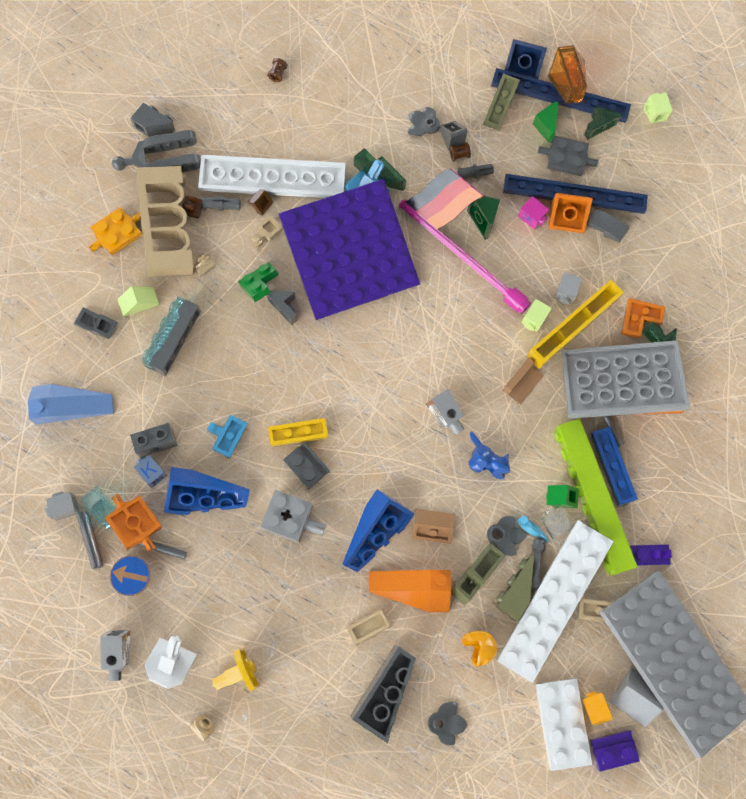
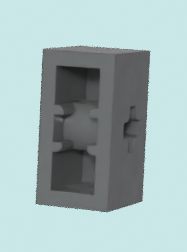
M169 423L130 435L135 453L140 458L178 446L173 428Z

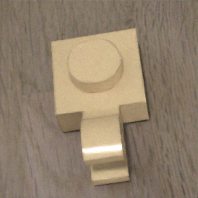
M269 215L257 226V231L259 232L251 238L253 240L252 244L258 248L265 239L268 241L273 240L283 231V227Z

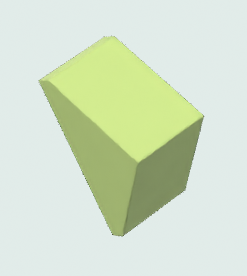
M131 286L118 298L124 317L160 305L154 287Z

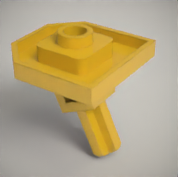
M244 648L234 651L237 666L215 677L212 683L213 687L217 690L241 680L244 681L249 691L260 687L255 672H257L256 665L253 660H249Z

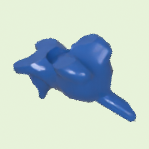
M471 431L470 438L476 447L469 460L470 468L477 473L487 469L493 477L504 479V473L511 471L508 459L509 454H506L504 457L496 455L489 447L482 445L474 432Z

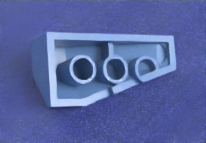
M54 384L34 386L28 398L29 420L37 425L114 414L112 394Z

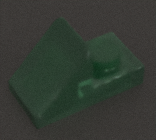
M595 107L591 115L593 121L588 123L584 136L588 140L616 126L621 114Z
M652 322L642 332L651 343L676 341L677 328L665 336L662 328Z

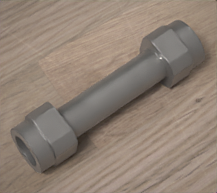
M537 539L533 540L532 545L534 563L531 588L538 589L542 582V578H540L542 552L545 551L546 546L544 540Z

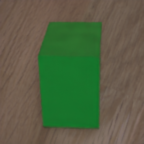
M559 102L552 103L536 114L533 121L535 128L547 142L551 143L556 131Z

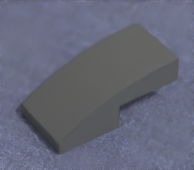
M595 209L587 221L588 227L603 232L604 237L619 243L629 230V227L622 221L599 209Z
M84 307L74 322V325L107 339H110L118 324L117 321L102 314L99 315Z

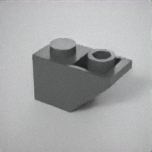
M142 103L130 118L133 127L148 137L173 133L175 131L173 120L168 115L159 113L152 105L148 106Z

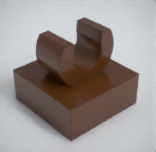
M261 188L254 193L252 199L248 200L250 205L260 215H263L273 203L267 192Z
M185 196L182 208L186 211L187 216L200 218L203 199Z

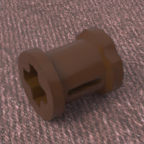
M274 58L272 69L268 71L267 76L274 82H281L283 72L287 69L288 64L283 59Z
M468 142L455 147L453 145L449 146L452 162L459 158H471Z

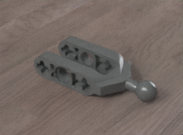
M184 130L148 137L144 141L138 142L131 158L114 157L112 166L117 171L124 170L128 165H135V167L181 166V172L197 170L201 165V158L198 154H188L147 163L146 153H157L193 146L197 143L196 133L192 130Z

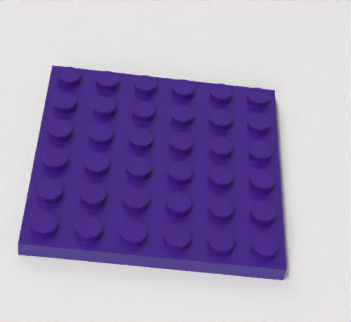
M384 179L278 213L315 320L420 285Z

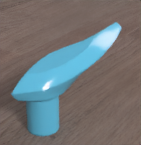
M526 516L516 519L518 524L527 533L539 537L546 543L548 542L544 532L535 523L528 520Z

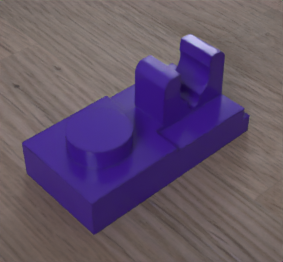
M669 545L630 546L637 566L671 565L672 551L669 549Z

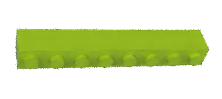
M580 418L558 425L554 429V437L562 448L561 456L563 460L568 464V475L574 480L575 488H579L578 497H580L583 504L581 505L582 512L588 517L590 522L588 527L614 541L604 557L603 567L605 571L609 572V575L612 576L637 568Z

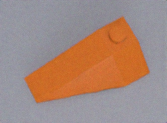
M451 570L369 571V592L427 612H449Z

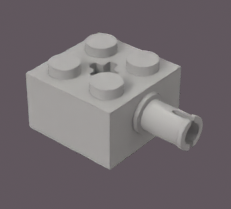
M275 490L260 528L263 531L299 544L305 530L323 536L326 524L310 519L313 508L312 503ZM290 513L292 518L284 521L283 514Z

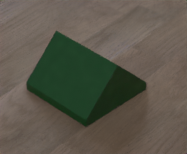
M488 196L477 199L467 208L468 214L485 240L489 238L500 202L499 199Z

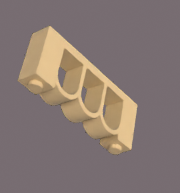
M181 166L137 167L136 180L147 277L193 274L196 257L192 256V252L189 250L190 238L185 231L187 214L182 208L184 200L182 187L183 184H186L185 173L181 172ZM172 192L179 199L173 203L148 204L146 193ZM175 215L182 222L174 227L150 228L149 216ZM176 238L181 240L185 246L176 251L153 252L152 239Z

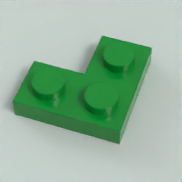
M268 262L261 265L254 272L245 275L238 283L254 302H257L271 293L266 283L279 274Z

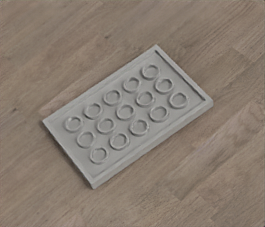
M678 341L561 350L568 419L689 410L690 404Z

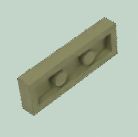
M503 73L483 125L498 131L500 130L519 84V79Z

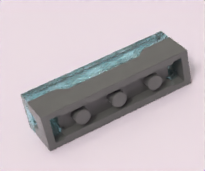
M179 296L176 301L171 303L167 317H164L160 323L161 328L151 339L152 344L150 348L146 349L142 355V363L145 367L164 376L167 375L201 313L197 304L186 299L184 300Z

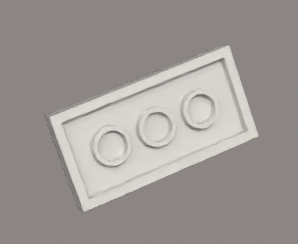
M577 679L535 684L550 770L555 771L592 765Z

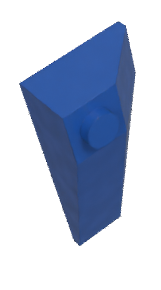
M171 467L164 513L188 515L192 511L202 510V513L209 512V509L216 508L221 510L244 508L247 505L250 489L191 469Z

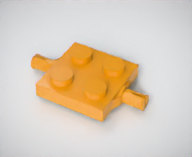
M119 207L92 225L90 228L96 235L97 241L88 246L90 250L94 252L102 246L113 256L141 237L142 233L136 225L141 220L140 211L131 217Z

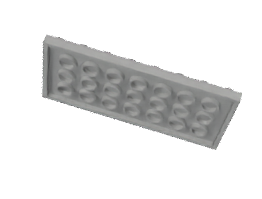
M659 570L653 572L599 612L696 758H702L746 720V695Z

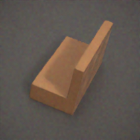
M530 358L525 361L503 389L506 394L520 405L544 376L532 367L535 362Z
M422 509L415 510L412 539L451 544L454 533V514Z

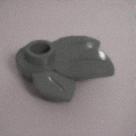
M425 107L423 112L413 111L408 115L409 120L413 124L408 130L410 135L422 136L426 132L434 134L440 127L439 119L436 118V112L430 107Z
M513 516L501 518L498 524L492 525L487 531L488 540L492 544H496L497 548L507 556L516 555L514 545L526 538V534L522 530L514 527L516 520ZM494 531L499 532V538L493 536Z
M456 702L442 704L438 712L433 713L428 719L429 730L437 734L440 742L445 745H455V734L464 732L468 726L463 717L456 715L458 703ZM437 720L441 721L439 728L436 726Z

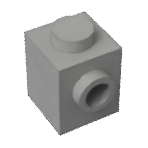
M565 272L554 298L563 304L572 305L576 299L582 278Z
M71 492L54 493L51 498L46 499L47 505L45 510L47 516L57 521L80 513L76 496Z

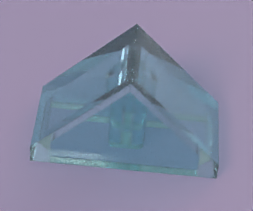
M96 486L81 499L87 510L105 528H108L110 525L105 517L114 512L116 507L100 488Z

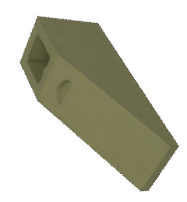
M532 556L522 559L517 567L520 569L516 576L513 574L507 582L509 587L505 592L501 591L495 600L498 602L495 607L514 621H519L530 604L534 557Z

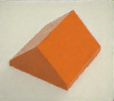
M556 193L550 204L548 228L584 233L593 198Z

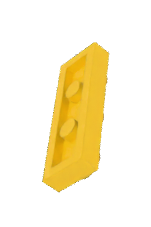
M325 418L268 427L271 447L328 438Z

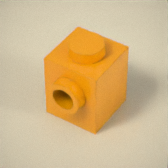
M594 691L586 695L587 698L583 699V702L594 727L614 720L603 693L598 694V691Z

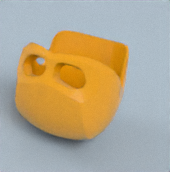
M472 631L463 635L462 644L464 646H474L472 654V664L474 666L486 665L495 658L497 644L490 633Z

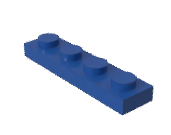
M607 427L590 433L617 506L638 500L611 428Z

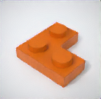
M629 298L626 304L621 335L639 339L642 335L644 322L661 326L663 324L665 307Z

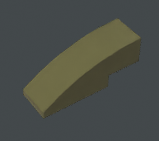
M490 543L451 589V594L466 605L506 555Z

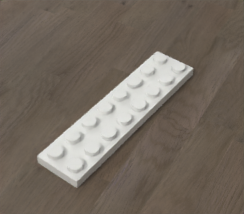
M201 155L198 189L199 191L254 194L261 188L268 195L327 198L344 192L345 163Z
M576 521L532 597L529 606L497 658L499 663L528 681L534 682L614 541L582 522Z

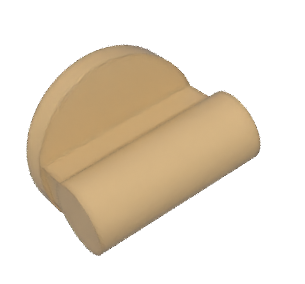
M201 254L196 257L195 268L200 276L216 266L209 255Z
M198 716L189 725L202 741L213 731V723L206 716Z

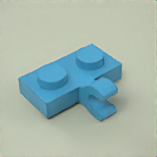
M232 415L229 416L224 428L211 422L207 428L208 432L219 436L212 450L231 458L248 423Z

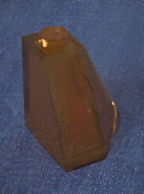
M574 45L557 48L548 78L566 104L582 102L587 89L585 60Z

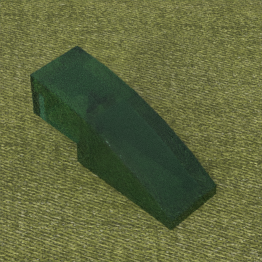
M364 148L354 156V166L359 171L362 170L367 174L376 159ZM383 156L378 158L377 160L382 161L385 165L378 179H384L387 187L403 191L406 187L404 177Z

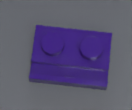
M631 730L590 739L597 768L600 772L640 762Z

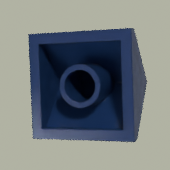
M513 39L505 70L538 79L547 47Z

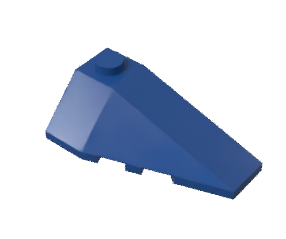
M376 489L365 506L342 564L356 572L360 571L375 557V552L383 545L386 547L390 543L389 539L396 533L400 534L405 529L415 513L389 495Z

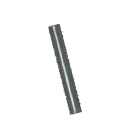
M152 541L156 546L152 550L185 560L187 552ZM143 543L137 544L139 546L145 547Z

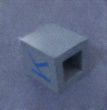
M150 455L141 457L136 462L137 465L134 466L135 470L151 488L167 477V474Z

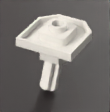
M177 635L175 637L171 636L169 641L159 638L145 663L149 681L167 689L181 685L197 654L180 647L182 641Z

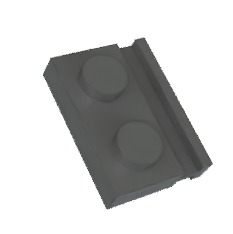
M303 442L300 447H297L283 459L308 490L330 472L306 442Z

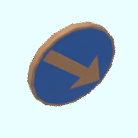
M128 555L120 558L114 563L110 571L112 587L117 593L124 596L140 594L147 588L150 582L151 571L149 565L138 556Z

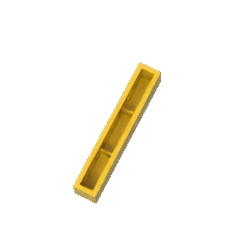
M609 280L530 349L526 357L532 359L535 362L534 365L540 370L616 303L624 292L612 280Z

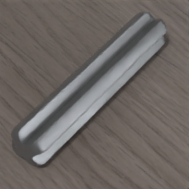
M86 511L77 514V519L91 568L103 567V562L89 513Z

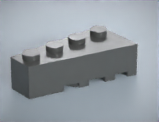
M394 645L350 715L352 720L387 744L392 726H394L399 705L403 699L405 687L408 684L416 660L414 656L397 645Z

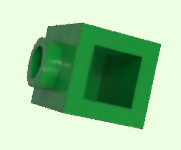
M548 485L546 505L555 508H578L579 488L569 485Z

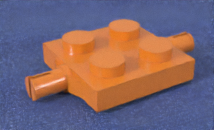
M116 494V497L113 496L111 499L117 508L114 512L107 515L105 519L128 551L141 543L145 545L148 552L155 549L156 546L150 537L162 529V526L139 495L127 502H124L119 494Z

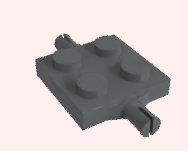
M554 136L550 148L539 146L538 149L539 154L548 155L547 169L582 177L586 165L597 167L598 159L588 158L589 143Z

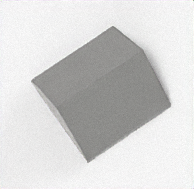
M630 667L610 703L646 727L663 711V707L641 674Z

